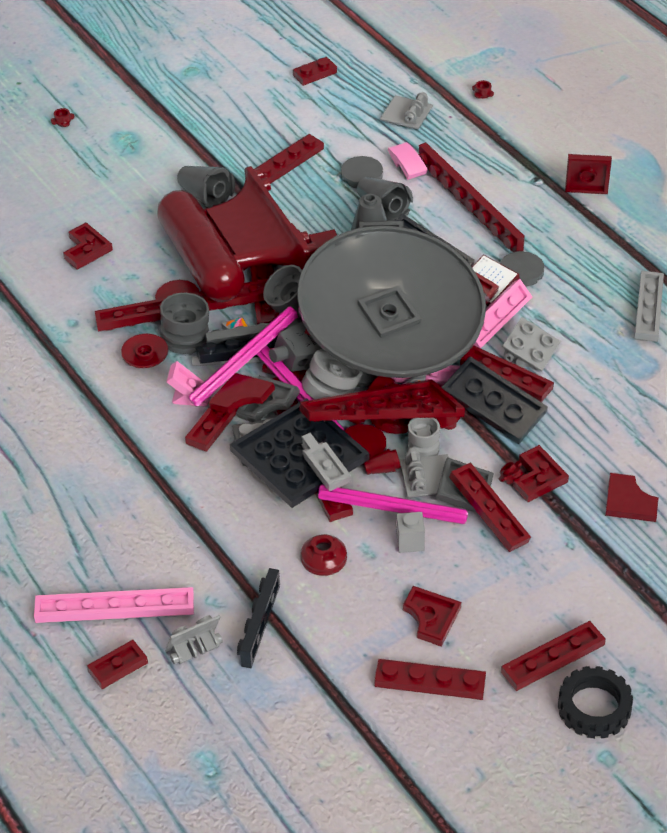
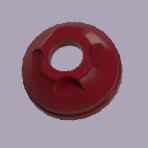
M321 534L311 537L303 544L301 549L302 565L307 571L315 575H333L346 565V547L339 538L332 535ZM322 542L331 545L328 550H319L316 546Z

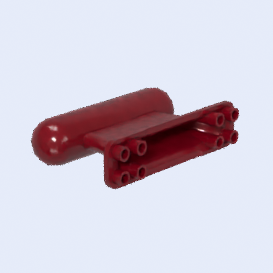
M252 166L246 167L244 169L245 183L243 188L236 196L222 204L203 209L192 194L183 190L172 191L164 195L158 203L157 215L160 224L203 294L216 302H228L239 295L244 287L245 280L242 268L262 264H278L283 266L295 265L303 270L306 262L317 250L316 244L314 242L310 243L308 233L306 231L299 233L268 192L271 191L270 181L268 178L264 179L261 168L253 169Z

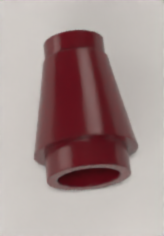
M387 449L369 458L364 463L367 475L396 472V469L401 468L396 449L391 451Z

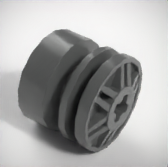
M286 265L276 270L266 282L263 291L264 300L279 314L287 307H292L297 312L298 317L296 319L300 323L302 318L299 313L297 293L302 269L299 266Z
M187 292L176 293L164 299L160 306V337L166 341L168 350L179 354L197 352L196 346H202L206 343V333L209 331L208 303L204 298Z

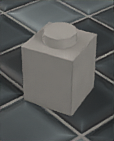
M422 512L397 513L396 535L399 553L425 550V527Z

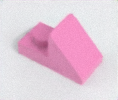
M176 361L170 366L166 381L175 388L173 404L195 406L190 402L189 395L204 383L203 380ZM210 396L199 406L205 407L208 405Z

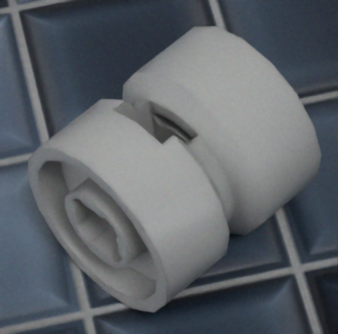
M413 418L408 424V450L415 448L419 451L420 457L438 455L440 424L437 419Z

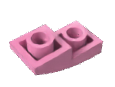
M407 142L388 148V152L396 167H401L407 180L427 173L428 169L421 157Z

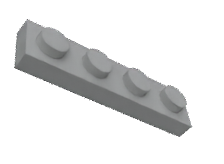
M641 271L635 328L636 340L658 342L664 273Z

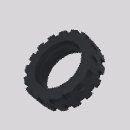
M586 666L582 667L580 671L576 669L571 672L570 677H565L563 686H560L558 699L559 715L561 719L565 720V725L569 729L573 728L578 735L582 736V734L588 735L587 738L595 739V736H601L602 739L608 738L609 734L616 735L620 732L621 727H626L628 719L631 717L633 695H631L630 685H626V680L621 675L619 677L615 675L616 672L611 669L608 671L603 670V667L600 666L595 668ZM599 688L614 696L618 703V708L612 714L603 717L590 716L580 711L575 706L572 698L580 690Z

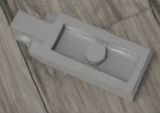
M311 433L301 437L304 449L302 454L329 492L351 482L350 473L326 442L318 443Z

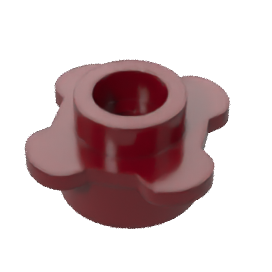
M481 80L472 86L476 98L485 99L494 96V92L491 90L492 85L489 81Z
M60 108L54 111V118L51 119V123L53 125L57 124L60 127H67L75 116L68 109Z
M521 461L509 462L502 466L500 470L501 476L498 478L499 481L513 484L515 479L523 476V472L520 469Z

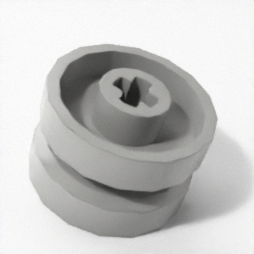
M320 349L312 357L310 367L302 380V387L313 399L354 393V388L358 385L363 372L341 363L326 351Z

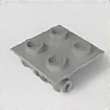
M425 92L418 93L416 100L395 95L380 120L419 129L432 109L433 104L428 103V96Z
M521 317L502 346L506 349L504 359L512 362L519 357L542 372L561 341Z
M415 448L407 451L405 459L400 460L408 498L437 494L446 458H449L448 454L420 457L419 451Z
M211 615L199 619L196 622L197 625L187 628V626H182L172 632L165 652H173L170 654L173 664H182L198 656L193 642L201 655L205 654L204 648L206 652L218 648L219 644L223 643L221 635L214 633L221 618L220 615L213 618Z

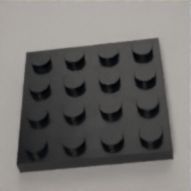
M300 402L230 444V451L291 508L319 492V487L323 484L302 454L304 449L301 437L303 435L311 433L318 443L326 442L348 472L369 460V452L332 420L309 421L300 412Z

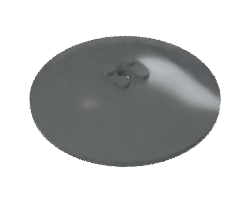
M363 227L347 231L330 239L320 246L306 262L298 285L299 313L307 331L315 342L341 363L356 370L383 377L408 378L428 375L457 362L477 341L486 313V302L482 285L469 263L457 251L439 239L403 227ZM389 310L391 312H394L395 314L387 315L384 313V311Z

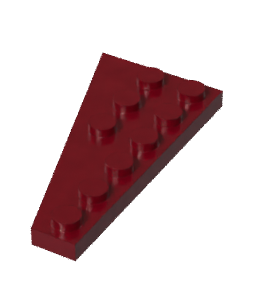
M432 379L300 402V412L309 421L314 422L326 420L465 416V408Z

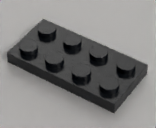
M471 356L441 387L466 410L518 444L522 442L548 410V406Z

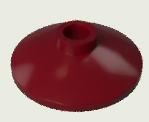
M148 333L138 334L129 338L123 344L121 354L123 360L130 366L150 368L165 360L168 355V345L160 336Z

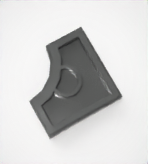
M259 375L257 379L273 382L275 390L263 404L243 405L238 408L236 414L244 420L251 422L259 421L270 412L288 410L299 395L300 390L297 386Z

